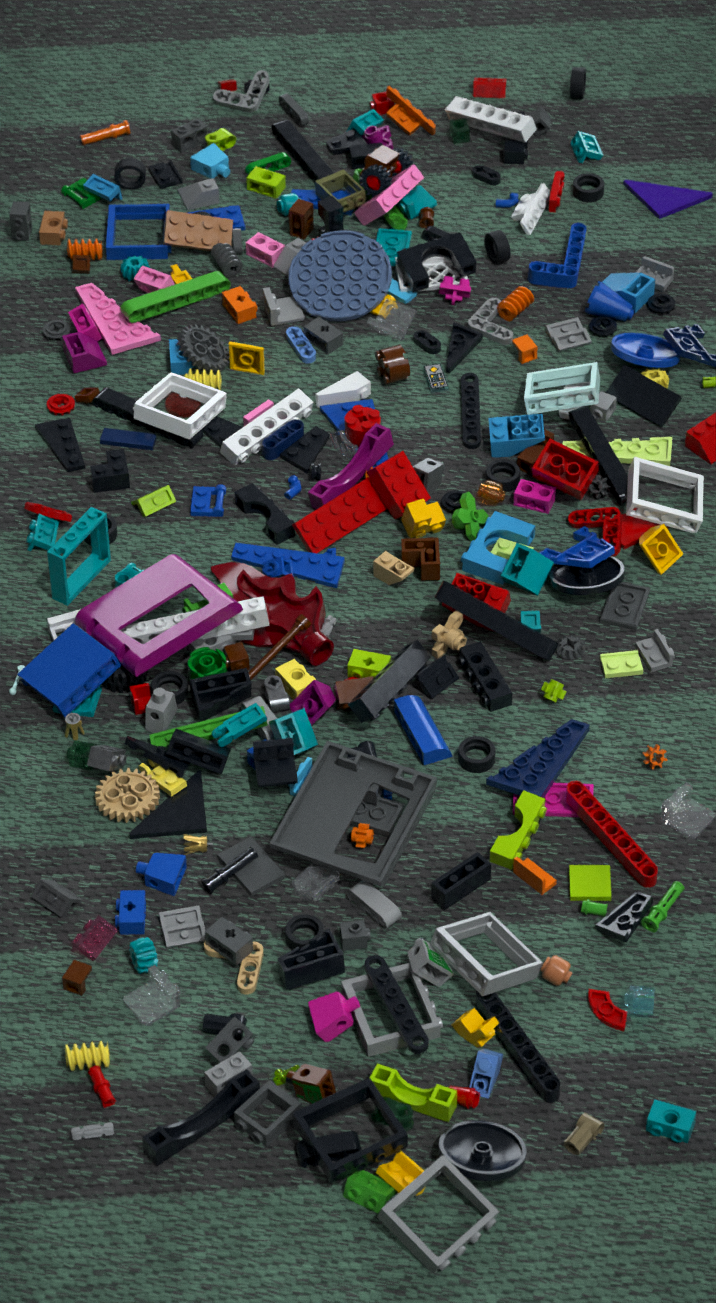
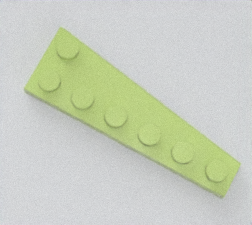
M654 437L645 441H639V438H632V441L614 439V441L609 442L620 463L631 464L633 458L638 457L670 466L672 437ZM581 440L563 441V445L590 457Z

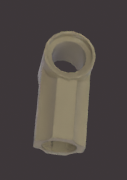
M583 1113L577 1121L576 1128L564 1141V1147L572 1154L580 1155L591 1140H596L597 1138L595 1137L598 1133H602L604 1123L587 1113Z

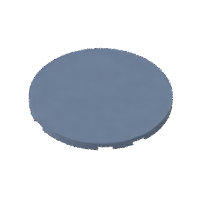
M348 230L327 232L314 240L311 239L294 256L289 269V286L294 300L308 314L327 321H348L369 313L385 298L392 280L391 263L383 247L377 241L364 236L362 233Z

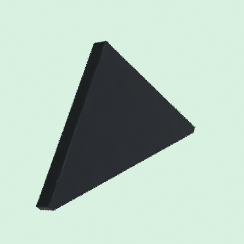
M197 771L186 781L187 787L172 797H168L129 833L130 839L206 833L207 825L201 771Z

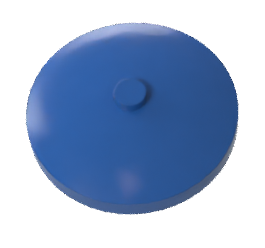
M622 333L614 336L611 342V350L616 356L640 366L666 368L675 366L680 361V356L667 343V340L643 333Z

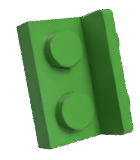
M362 1170L354 1172L347 1179L343 1197L379 1214L381 1208L386 1205V1202L396 1194V1190L384 1179Z

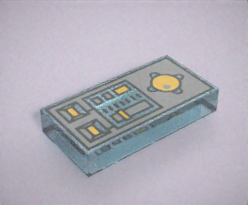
M441 363L423 366L431 393L449 390Z

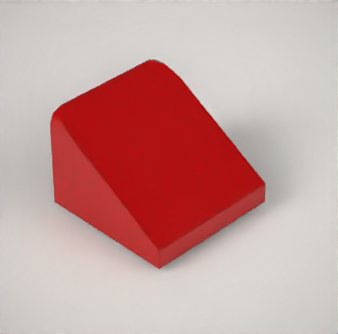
M234 79L218 81L219 87L222 90H237V82Z

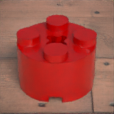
M355 405L345 415V437L351 445L360 447L364 435L376 423L381 425L380 412L361 405Z

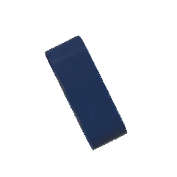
M297 419L291 420L262 441L263 458L275 460L280 457V453L304 435V423Z

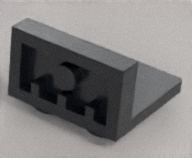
M293 738L253 742L258 787L298 783Z

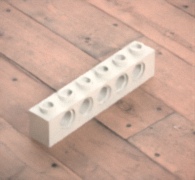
M456 96L445 109L449 120L454 123L525 143L537 130L534 120L530 116L471 101L466 98Z
M297 389L224 440L220 453L234 465L239 462L244 463L249 455L260 451L262 441L291 420L307 418L312 413L314 402L300 389Z

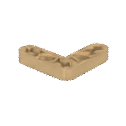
M206 941L204 942V951L206 955L216 958H225L213 949H211L209 946H207ZM253 942V950H257L255 954L250 953L241 962L237 987L238 991L245 995L253 993L257 987L264 956L263 946L258 942ZM247 966L256 967L252 972L245 970ZM246 977L249 978L250 981L248 987L244 986L246 984Z

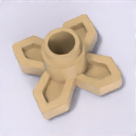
M456 610L449 616L445 626L439 624L432 630V639L436 641L432 648V656L435 658L446 653L448 647L460 651V647L466 645L467 638L464 636L463 631L458 629L463 622V614Z

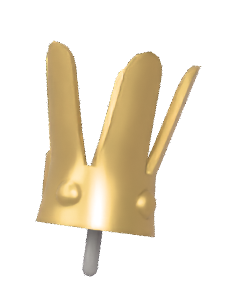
M70 713L65 717L66 738L71 729L73 739L78 740V727L81 733L85 734L80 720L81 717L77 713Z
M183 834L185 840L192 841L183 844L188 846L184 848V851H190L184 855L198 851L207 852V845H213V843H207V836L196 837Z

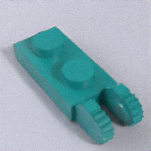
M254 703L224 721L223 724L212 731L211 735L215 739L223 736L217 742L220 747H224L230 744L233 739L235 740L268 719L259 705Z

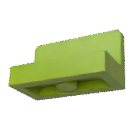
M167 485L131 503L132 505L137 504L142 516L146 517L176 502L170 486Z

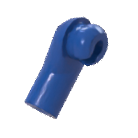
M510 193V199L507 200L496 199V207L510 208L519 201L518 194Z
M295 475L288 478L290 489L284 493L285 498L289 500L300 493L302 489L300 480Z

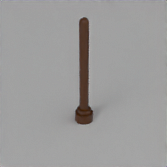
M300 614L295 619V626L248 672L250 680L299 631L307 630L312 625L304 615Z

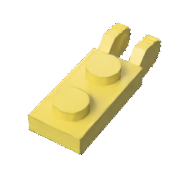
M148 759V762L154 768L152 771L144 763L139 765V770L141 772L145 771L146 776L151 774L152 780L156 779V784L159 785V788L171 797L187 787V783L183 778L176 776L177 774L172 770L165 769Z

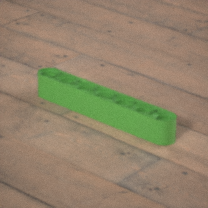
M215 271L127 300L121 305L120 311L130 322L135 323L213 297L224 290H229L231 282L220 271Z

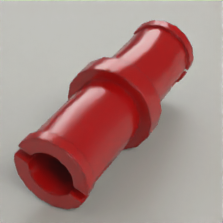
M96 1065L89 1068L88 1075H90L94 1084L93 1089L95 1093H98L103 1107L106 1108L114 1105L116 1100L110 1090L109 1081L105 1079L101 1071V1067Z

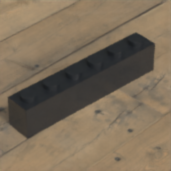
M418 639L405 645L348 704L361 723L370 720V722L375 720L380 715L378 712L386 709L389 706L388 702L394 700L399 695L397 692L405 689L408 686L407 682L415 678L416 672H420L427 666L426 662L431 657Z

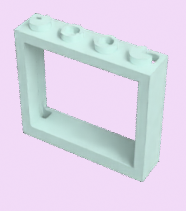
M597 362L527 373L524 395L527 415L598 404L600 374ZM590 381L589 386L533 394L534 390ZM534 382H538V386H533ZM589 395H593L595 399L589 400Z

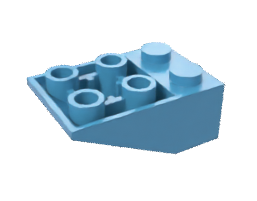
M611 273L603 281L604 284L633 305L634 313L654 295L655 279L643 273Z
M543 413L489 418L492 457H511L545 440Z

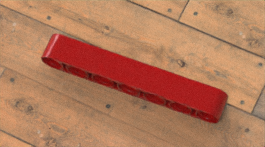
M580 781L569 782L566 787L567 804L641 886L650 888L656 885L658 868L583 783Z

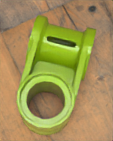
M221 128L206 135L205 141L207 142V147L214 143L219 149L224 151L235 145L236 137L226 129Z

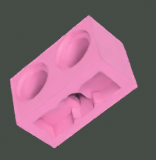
M258 232L246 242V255L273 268L285 245Z
M142 266L134 277L138 288L147 293L175 285L170 275Z

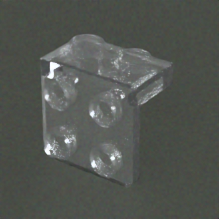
M685 782L681 787L676 788L669 799L664 800L662 803L661 821L690 839H696L716 818V813L691 799L692 785Z
M156 965L148 968L149 982L123 998L124 1004L145 1026L151 1025L180 1007L181 992L179 987L175 983L172 984L167 974L163 970L160 971Z

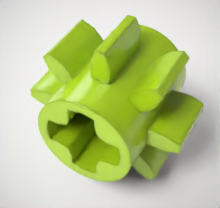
M553 679L549 683L544 682L541 688L545 692L543 697L557 702L558 698L563 700L567 691L562 690L564 684Z

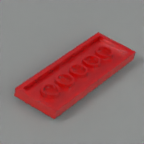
M367 477L292 524L307 551L318 553L388 508L370 478Z

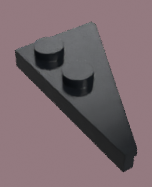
M456 322L453 323L447 358V373H451L483 339L482 333Z
M130 736L126 737L125 744L133 750L140 749L145 751L144 756L165 769L177 770L176 776L180 778L184 776L191 764L166 754L167 747L155 746Z

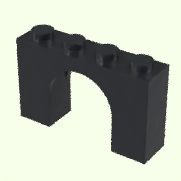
M461 232L397 252V264L412 292L429 288V276L422 263L431 257H444L451 261L460 278L476 273L477 261Z

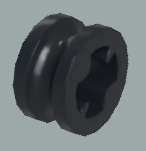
M312 464V480L315 478L321 480V464L317 466Z

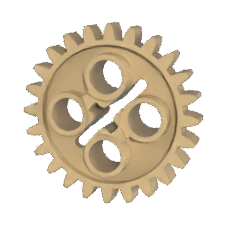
M130 768L126 772L119 769L118 774L112 771L111 777L105 775V780H100V785L96 786V806H98L99 811H103V816L109 815L110 820L117 817V822L124 819L125 823L129 819L136 822V817L143 820V814L149 816L150 810L154 811L155 805H159V785L156 784V779L152 780L151 774L146 776L145 771H142L140 774L138 769L131 772Z

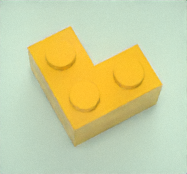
M424 498L407 503L401 519L409 538H421L431 531L437 533L444 528L446 522L438 501L426 505Z

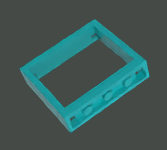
M90 507L47 551L52 599L68 606L111 561L107 513ZM90 534L92 554L67 578L65 559Z

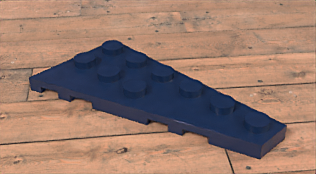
M574 719L569 720L559 727L554 735L549 738L545 737L542 739L541 744L529 748L515 758L511 765L499 769V773L494 777L492 775L486 779V785L517 795H521L524 790L544 798L589 732L590 725Z

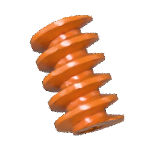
M68 239V258L70 256L73 261V255L91 256V259L95 260L97 255L98 259L102 260V241L99 243L95 239L94 244H92L91 239H88L87 244H85L84 239H82L81 243L78 244L77 239H75L72 244L70 239Z
M522 286L517 287L498 304L497 311L499 316L509 322L512 321L534 302V296L529 289Z

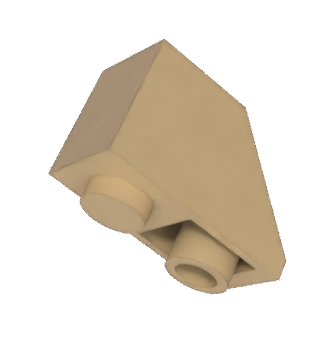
M387 551L373 561V576L388 585L404 580L414 571L413 567Z

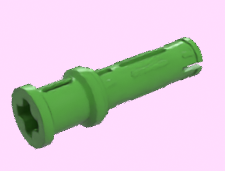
M674 881L659 903L650 908L648 916L641 920L643 928L651 932L658 930L660 922L667 918V911L681 892L684 891L682 883Z

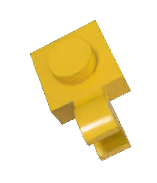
M177 264L170 266L173 271L170 272L171 278L175 284L192 279L187 270L181 271Z

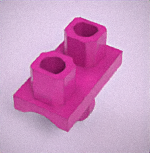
M444 276L442 283H440L439 294L446 295L445 299L452 300L451 305H455V301L462 302L463 297L470 298L471 287L469 279L462 278L459 285H454L453 277Z

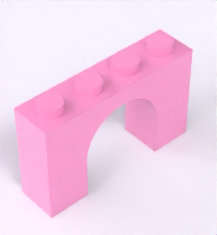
M415 165L410 166L392 177V181H390L392 184L364 203L354 214L363 225L369 224L386 214L424 176Z

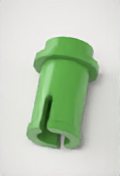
M587 899V901L583 900L581 912L585 913V915L588 913L605 917L608 904L590 902V899Z

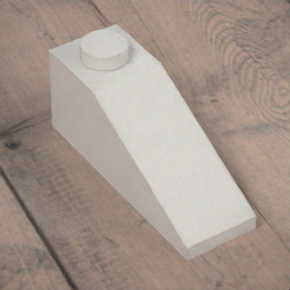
M356 371L316 393V406L320 408L322 405L365 399L371 394V382Z

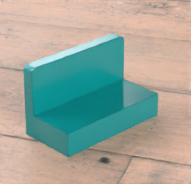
M372 109L353 119L347 131L356 129L360 135H363L367 127H378L383 124L384 119Z

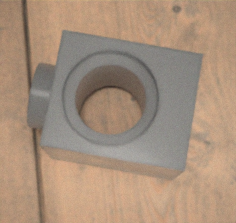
M601 391L599 393V403L590 407L593 417L596 420L606 422L616 410L617 397Z

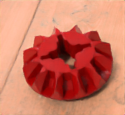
M56 394L47 401V409H49L50 413L54 412L55 416L59 413L63 416L65 412L70 414V411L74 410L75 400L70 395Z

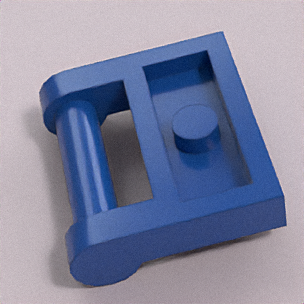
M221 484L216 487L194 486L191 516L222 517L224 514L223 498L226 494V487ZM211 495H216L214 508H210Z

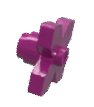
M388 125L380 128L369 126L365 129V134L361 135L367 144L382 143L390 149L394 148L392 140L389 139L391 131Z

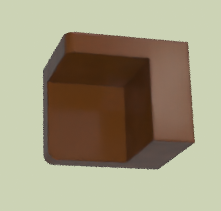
M73 960L62 977L63 989L83 996L86 991L85 980L92 971V966Z

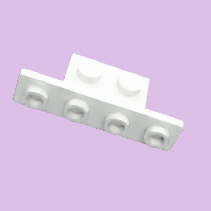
M545 183L540 184L536 193L523 195L511 216L514 221L521 220L520 225L526 235H531L550 199L551 192Z

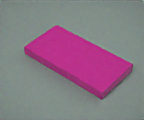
M553 783L544 797L545 807H547L545 816L579 817L566 802V787L568 783ZM584 784L593 794V784ZM514 793L513 815H515V804L517 803L520 795Z

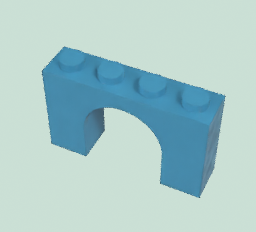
M495 511L491 517L487 518L485 526L479 530L477 538L471 541L469 550L463 553L461 557V562L463 563L462 571L503 585L504 580L501 574L508 559L494 555L486 548L496 543L498 538L529 546L535 536V525Z

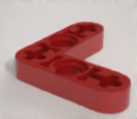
M617 507L576 510L569 514L568 521L573 528L580 529L584 526L587 528L603 527V539L610 544L613 541L615 554L611 556L619 554L621 550L622 515ZM594 515L600 516L596 521L590 520ZM617 529V532L615 534H608L609 530Z

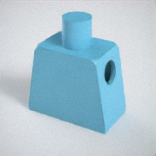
M214 143L190 157L191 170L213 179L219 174L227 177L230 174L228 156Z

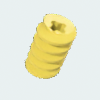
M189 369L188 373H185V378L215 389L218 387V390L221 391L222 378L219 370H217L216 375L213 374V370H210L208 375L205 369H203L202 374L199 373L198 369H196L195 374L192 373L191 369Z
M99 1041L98 1047H95L94 1043L91 1042L89 1048L86 1047L85 1043H82L81 1049H78L75 1043L72 1050L69 1049L68 1044L65 1045L67 1066L69 1065L71 1071H75L76 1065H78L80 1070H83L85 1064L88 1069L93 1066V1063L101 1067L102 1062L106 1068L109 1067L108 1042L106 1047H104L102 1041Z

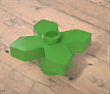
M466 492L460 498L461 508L453 513L452 524L456 529H466V536L472 541L477 538L480 526L485 525L489 516L483 509L476 510L475 498L470 492Z

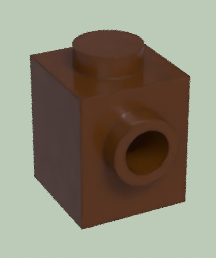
M242 642L224 646L226 666L230 671L243 668L250 670L249 656Z

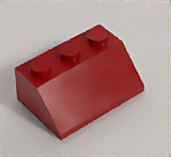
M716 413L686 431L685 447L710 465L716 462Z

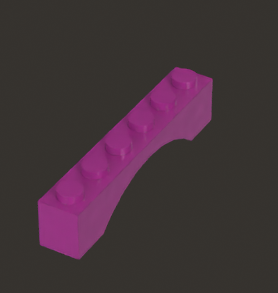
M376 423L364 435L358 451L347 466L335 476L326 480H319L308 491L312 508L318 509L353 487L364 476L366 470L368 471L394 445L389 428Z

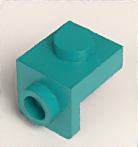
M521 611V623L541 633L540 611Z

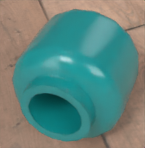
M295 193L281 195L276 204L278 212L283 216H289V209L297 199L301 198Z

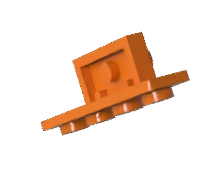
M388 86L386 96L396 105L387 112L386 116L409 136L419 127H423L428 133L434 135L436 129L434 122L427 119L419 109L413 107L408 99H404L398 90Z

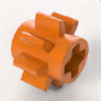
M658 744L655 745V748L648 745V750L642 752L646 757L643 763H650L651 769H654L655 765L662 768L663 761L668 760L664 757L667 751L665 749L659 751L660 745ZM654 753L657 754V755H656V758H657L656 760H653V757H654L653 754H654Z
M360 823L358 827H353L351 842H356L355 847L365 848L367 844L372 845L374 830L369 829L370 824Z

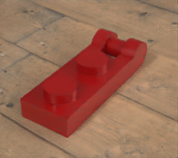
M557 171L554 175L549 199V212L556 213V208L560 207L564 188L563 180L565 178V174L562 171Z

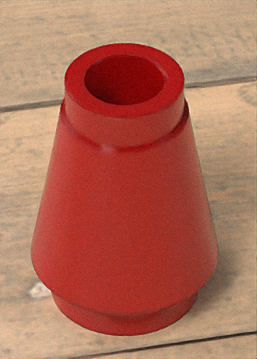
M449 1086V1088L457 1091L458 1104L468 1109L477 1107L480 1100V1092L476 1091L475 1088Z

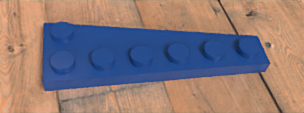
M235 543L231 556L233 561L262 569L263 562L284 557L292 560L293 576L303 580H312L315 583L333 588L338 587L345 563V557L242 543Z

